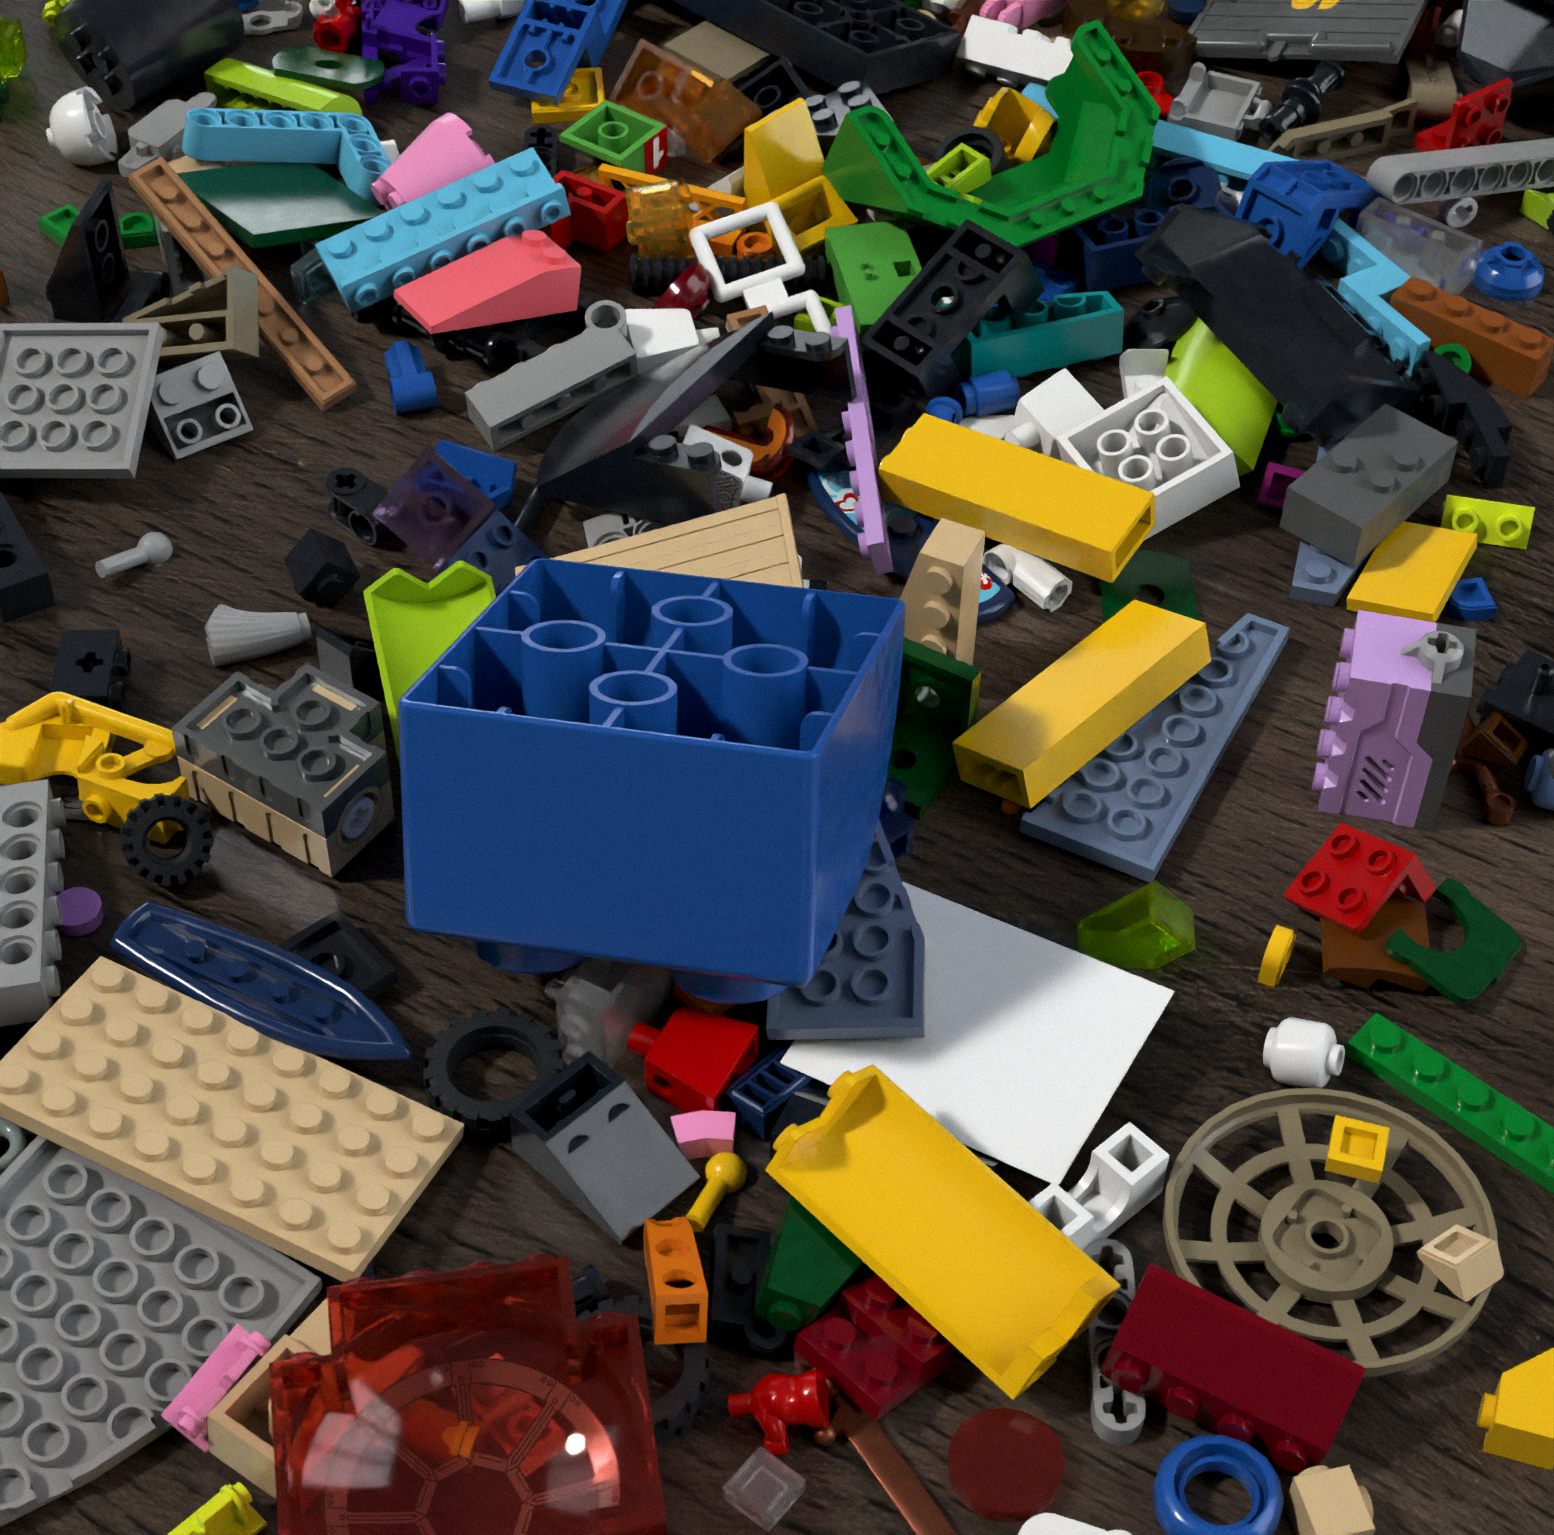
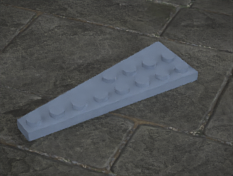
M1250 613L1244 615L1217 640L1216 647L1210 651L1211 662L1077 770L1062 786L1055 788L1049 793L1045 801L1032 813L1026 811L1021 818L1019 832L1152 883L1285 646L1290 627Z

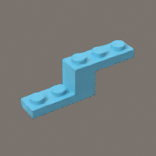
M1338 218L1330 237L1322 245L1321 255L1346 276L1340 279L1338 292L1388 343L1382 352L1393 362L1397 358L1402 360L1408 368L1406 373L1409 376H1414L1415 370L1420 368L1423 351L1429 350L1431 339L1389 305L1391 296L1411 276Z

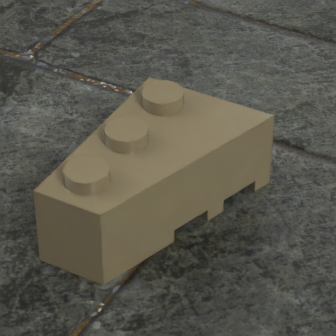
M231 265L221 270L222 274L204 283L198 281L188 286L189 290L171 299L165 297L122 318V323H160L164 331V337L157 367L184 365L220 351L224 361L259 358L257 275Z

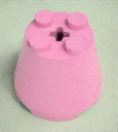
M445 113L432 121L385 170L377 181L370 186L379 203L385 205L387 211H390L495 164L490 154L485 156L478 144L470 140L468 136L472 134V129L461 118L453 113Z

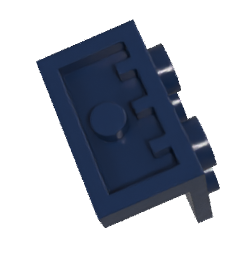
M497 509L430 581L455 562L462 560L492 577L497 597L516 577L515 567L528 565L535 559L550 558Z

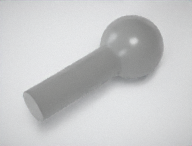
M147 533L141 537L137 547L97 561L95 563L96 572L101 578H106L143 563H163L173 553L172 543L162 533Z

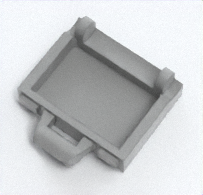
M1197 62L1193 64L1189 78L1180 95L1173 100L1167 122L1237 142L1244 128L1259 130V122L1271 114L1273 106L1268 100L1260 99L1263 89L1260 87L1261 82L1210 70L1206 73L1205 65Z

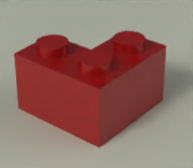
M563 169L552 178L556 184L561 183L565 189L571 215L538 230L544 232L560 248L565 250L576 240L608 253L629 233L627 193Z

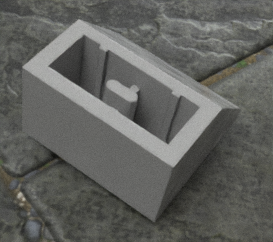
M220 351L155 376L146 421L149 428L175 461L254 430Z

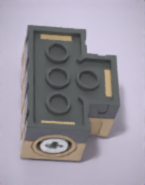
M308 663L300 667L289 681L283 682L274 691L262 684L254 683L248 676L237 671L171 728L181 776L187 778L189 797L208 804L210 809L233 822L237 821L243 824L245 829L270 843L273 841L280 845L282 850L307 864L315 865L319 868V871L332 878L395 818L380 702Z

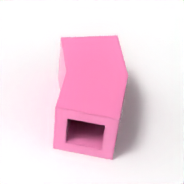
M700 1110L671 1116V1139L688 1161L703 1157H713L720 1152L733 1153L736 1133V1112Z

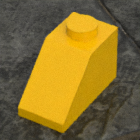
M1554 1348L1502 1373L1494 1395L1484 1392L1477 1417V1426L1486 1429L1483 1452L1553 1470Z

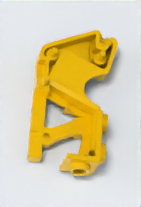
M61 691L45 695L9 716L5 722L0 723V784L12 785L32 782L44 777L61 774L73 776L78 781L79 800L83 801V811L89 819L96 823H107L121 829L122 823H125L127 819L126 814L129 810L137 807L140 800L154 797V794L163 793L164 795H171L172 793L180 795L187 800L189 799L187 778L183 776L178 777L172 782L162 784H143L125 779L127 776L152 765L167 762L172 759L173 755L178 756L172 730ZM116 735L144 745V748L124 757L120 754L112 753ZM161 821L150 829L147 838L165 845L177 830L182 831L184 828L174 821Z

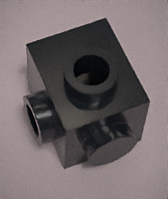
M312 528L308 530L284 559L295 583L294 589L298 595L308 602L314 603L318 601L332 608L339 603L361 577L345 544Z

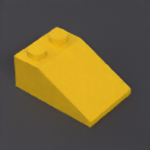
M798 98L744 129V198H746V210L764 204L820 175L826 177L822 170L825 162L807 103L804 99ZM818 195L782 212L786 223L795 235L825 219ZM764 221L746 227L751 232H762L769 235Z

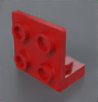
M1505 78L1457 99L1453 105L1451 118L1417 133L1414 147L1421 152L1499 144L1503 135L1502 128L1506 112L1511 102L1510 96L1514 82L1509 78Z
M1341 822L1285 891L1284 897L1290 904L1355 934H1359L1391 894L1399 898L1407 895L1426 903L1437 888L1415 853Z

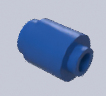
M1005 369L966 377L963 383H959L955 387V399L963 409V416L971 415L978 418L1013 410L1016 400L1020 397L1017 379L1015 376H1010Z

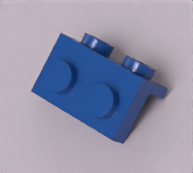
M442 440L436 445L434 465L414 474L412 491L427 495V500L435 504L448 505L453 503L465 507V511L471 515L490 516L497 509L499 510L512 503L517 463L506 458Z

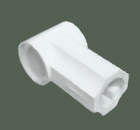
M1004 543L984 553L983 564L1006 586L1011 583L1042 609H1047L1049 612L1055 611L1062 606L1064 600L1071 593L1073 582L1042 557Z

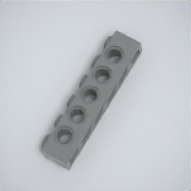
M48 779L0 786V1027L39 1021L52 1007L53 997L60 996L61 994L59 973L56 965H54V961L62 959L61 941L55 926L63 924L62 906L56 892L64 891L63 872L57 859L65 858L64 839L59 827L66 826V813L62 798L53 797Z

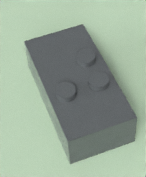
M1385 403L1287 487L1279 527L1354 567L1448 482L1459 441Z

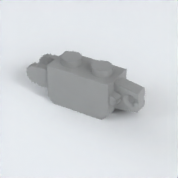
M209 92L199 93L187 102L179 99L167 100L129 128L128 135L131 149L118 161L120 175L128 177L129 174L161 156L167 163L186 156L182 151L186 114L193 108L217 107L215 94Z

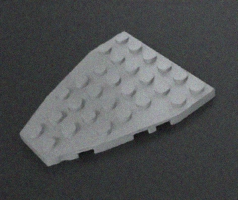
M37 1135L0 1175V1527L95 1480L173 1428L160 1415L233 1327L238 1324L249 1334H252L253 1331L260 1333L272 1344L269 1348L270 1350L287 1333L322 1290L321 1278L274 1248Z

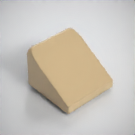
M1457 1224L1417 1251L1418 1258L1463 1301L1471 1300L1500 1280L1504 1274L1497 1242Z

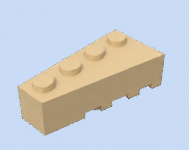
M941 518L919 552L899 599L906 606L904 637L973 666L985 531ZM931 689V693L938 696L936 692Z

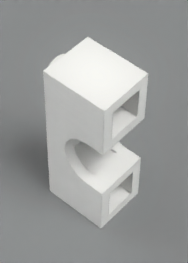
M1129 1121L1092 1151L1088 1169L1069 1192H1065L1059 1185L1053 1182L1028 1203L1084 1252L1089 1244L1096 1240L1106 1239L1162 1193L1170 1155Z

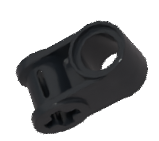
M340 468L332 471L327 476L326 487L327 491L331 494V502L328 505L329 519L354 534L363 543L374 545L407 521V511L400 498L392 491L384 489L365 477L360 471L353 468Z

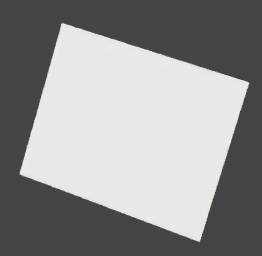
M902 882L910 898L916 921L919 923L925 938V1036L919 1038L794 1040L780 1063L828 1085H832L845 1071L854 1073L874 1064L963 1145L1049 1183L1055 1182L1057 1185H1060L1175 991Z

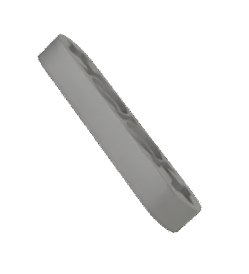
M1096 1240L1088 1245L1084 1253L1098 1265L1100 1261L1110 1262L1111 1269H1114L1113 1278L1121 1286L1106 1305L1115 1306L1125 1314L1136 1293L1131 1253L1125 1245L1116 1240ZM1096 1317L1085 1330L1091 1422L1099 1438L1109 1444L1125 1445L1136 1440L1142 1432L1146 1412L1145 1394L1125 1391L1118 1387L1111 1379L1099 1374L1101 1368L1099 1360L1107 1355L1120 1324L1107 1325ZM1122 1393L1121 1407L1123 1416L1127 1417L1126 1423H1116L1114 1414L1110 1413L1114 1398L1113 1394Z

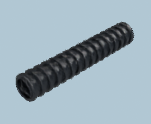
M632 254L631 258H629V287H631L632 291H637V287H644V291H649L650 287H656L657 291H662V287L669 288L688 267L695 262H699L696 255H693V259H687V255H681V259H675L673 254H669L668 258H662L661 254H657L656 258H650L649 254H644L643 258H637L636 254ZM718 255V259H716L726 284L786 264L783 255L780 256V259H774V255H768V259H761V255H756L755 259H749V255H743V259H737L736 255H731V259H724V255ZM805 255V259H802L805 264L804 274L782 282L785 290L786 287H792L793 291H798L799 287H805V291L811 290V287H817L818 291H823L826 285V259H824L823 255H818L817 259H811V255Z

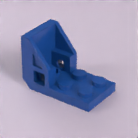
M1328 159L1264 162L1250 176L1235 217L1265 226L1273 233L1269 242L1279 251L1286 255L1292 249L1302 257L1296 263L1302 270L1330 237L1339 212H1343L1345 208L1365 210L1366 207L1383 206L1385 197L1371 189L1367 185L1366 179Z

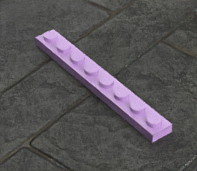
M848 305L835 308L837 326L830 327L831 336L848 338L857 397L852 402L841 401L842 407H848L849 410L841 412L844 430L847 437L852 436V440L846 441L845 445L850 466H856V470L849 472L854 496H860L861 501L853 502L858 527H864L865 532L858 533L863 560L871 558L875 574L880 575L893 572L881 483L878 478L879 467L862 348L859 341L860 334L852 307Z

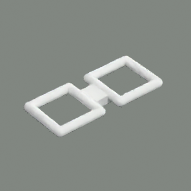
M768 202L690 230L689 239L699 262L709 273V287L716 301L722 303L742 296L747 309L766 305L768 312L773 311L774 319L806 309L816 332H826L831 336L830 327L832 326L818 294L813 290H808L788 297L782 283L803 275L805 264L777 203ZM768 220L786 264L726 284L708 240Z

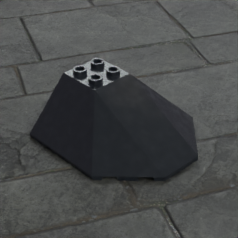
M1464 0L1456 57L1465 66L1464 74L1472 81L1480 84L1482 88L1509 78L1514 82L1510 96V109L1518 114H1523L1526 111L1538 117H1554V0Z

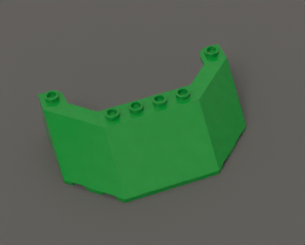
M1097 19L1077 29L1070 43V49L1074 55L1066 71L1053 77L1045 88L1046 99L1058 115L1049 154L993 175L992 179L986 184L966 193L982 199L980 205L959 198L958 191L933 183L889 115L884 110L875 106H864L846 113L822 170L841 200L897 220L902 219L903 222L946 237H951L964 221L969 219L1020 249L1139 200L1145 183L1143 180L1150 161L1154 143L1153 134L1161 109L1100 20Z

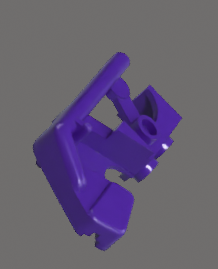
M365 0L362 3L363 57L378 60L377 48L398 53L400 66L385 70L384 79L379 84L364 89V101L367 104L374 105L378 102V88H388L398 81H401V103H438V85L445 86L444 40H437L436 33H431V37L424 36L416 30V26L420 25L423 28L440 30L449 7V0Z

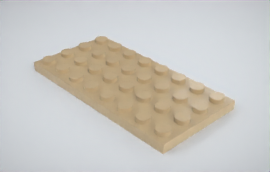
M102 956L88 968L0 1060V1117L351 1286L354 1285L373 1256L375 1257L463 1138V1123L321 1057L273 1040L213 1007Z

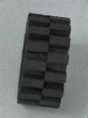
M163 793L154 794V797L150 799L144 798L138 802L139 805L134 809L131 808L126 814L127 819L125 823H122L120 830L121 849L131 869L137 875L142 876L145 881L152 884L158 882L162 886H171V883L174 882L182 884L187 882V878L191 875L197 876L202 871V865L205 862L208 863L211 857L210 849L214 843L210 822L202 810L191 800L172 793L171 795H164ZM165 820L177 822L184 828L186 833L184 848L179 854L170 858L154 855L147 845V836L150 829L158 822Z

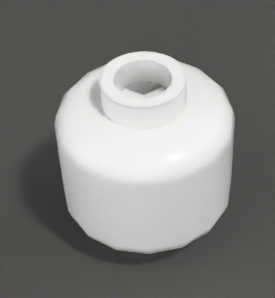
M1288 1017L1283 1020L1278 1028H1270L1263 1050V1064L1266 1068H1270L1272 1077L1281 1084L1300 1088H1323L1328 1083L1331 1075H1340L1345 1057V1048L1343 1045L1337 1044L1335 1031L1330 1025L1294 1017Z

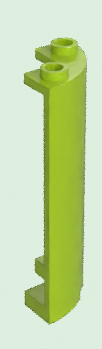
M1198 317L1194 325L1177 339L1162 378L1167 376L1234 452L1238 477L1254 470L1278 401Z
M462 560L455 562L428 584L399 568H393L363 591L399 768V699L496 598L492 577Z

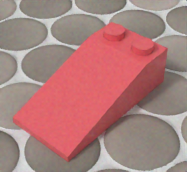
M526 230L522 235L504 237L395 289L394 299L430 334L576 311L581 265L544 232Z

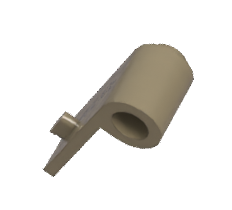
M1425 53L1424 60L1404 58L1403 66L1409 83L1407 99L1415 97L1419 101L1415 120L1437 122L1449 120L1454 102L1462 98L1463 94L1457 93L1456 84L1448 62L1433 61V55L1430 53Z

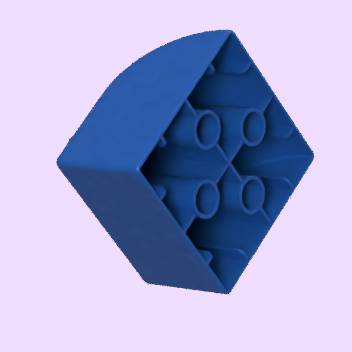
M540 558L531 561L398 701L407 924L412 930L419 933L472 940L473 948L482 961L496 969L515 974L538 975L558 972L580 964L586 957L671 969V975L680 989L695 998L720 1004L760 1002L782 993L788 986L803 987L813 979L856 892L872 847L885 790L896 721L904 641L905 603L899 599L564 560Z

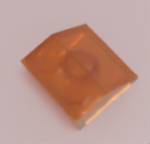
M641 38L607 101L667 125L668 133L699 114L716 81L694 66Z

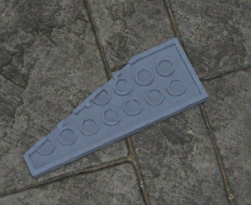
M879 819L862 878L813 979L803 987L788 986L782 993L768 999L766 1020L768 1040L919 1038L925 1036V938L919 923L916 921L910 898L895 866V859Z

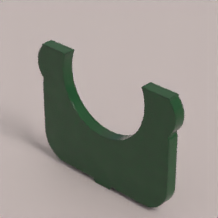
M1447 877L1431 896L1444 902L1459 918L1464 929L1465 938L1463 946L1450 952L1431 950L1413 941L1400 927L1383 946L1393 960L1400 964L1408 965L1410 969L1446 998L1458 1004H1470L1478 998L1489 984H1495L1504 974V967L1520 950L1521 940L1517 932L1476 898L1472 897L1469 890L1462 883Z

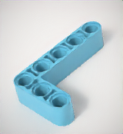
M193 108L186 114L182 151L190 158L205 161L336 164L349 189L374 206L382 205L374 196L370 185L377 181L391 165V162L371 123L361 115L336 112Z

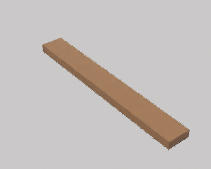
M162 156L128 175L130 186L210 279L222 274L221 270L231 265L257 275L259 337L323 412L357 391V383Z

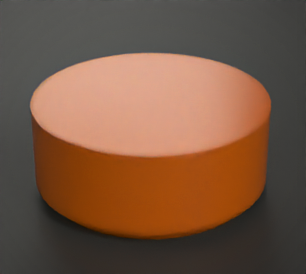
M750 232L741 236L736 243L737 259H743V255H749V259H755L756 255H761V259H768V255H774L775 259V250L769 235L762 232Z

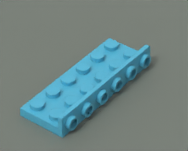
M531 147L316 243L315 247L352 314L394 295L395 289L493 242L512 235H522L526 230H538L571 215L562 184L554 182L534 148Z

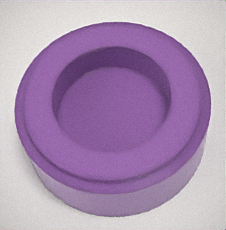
M74 887L58 894L62 906L63 924L55 927L60 933L66 936L79 937L95 931L101 925L104 919V910L101 899L95 891L85 887Z

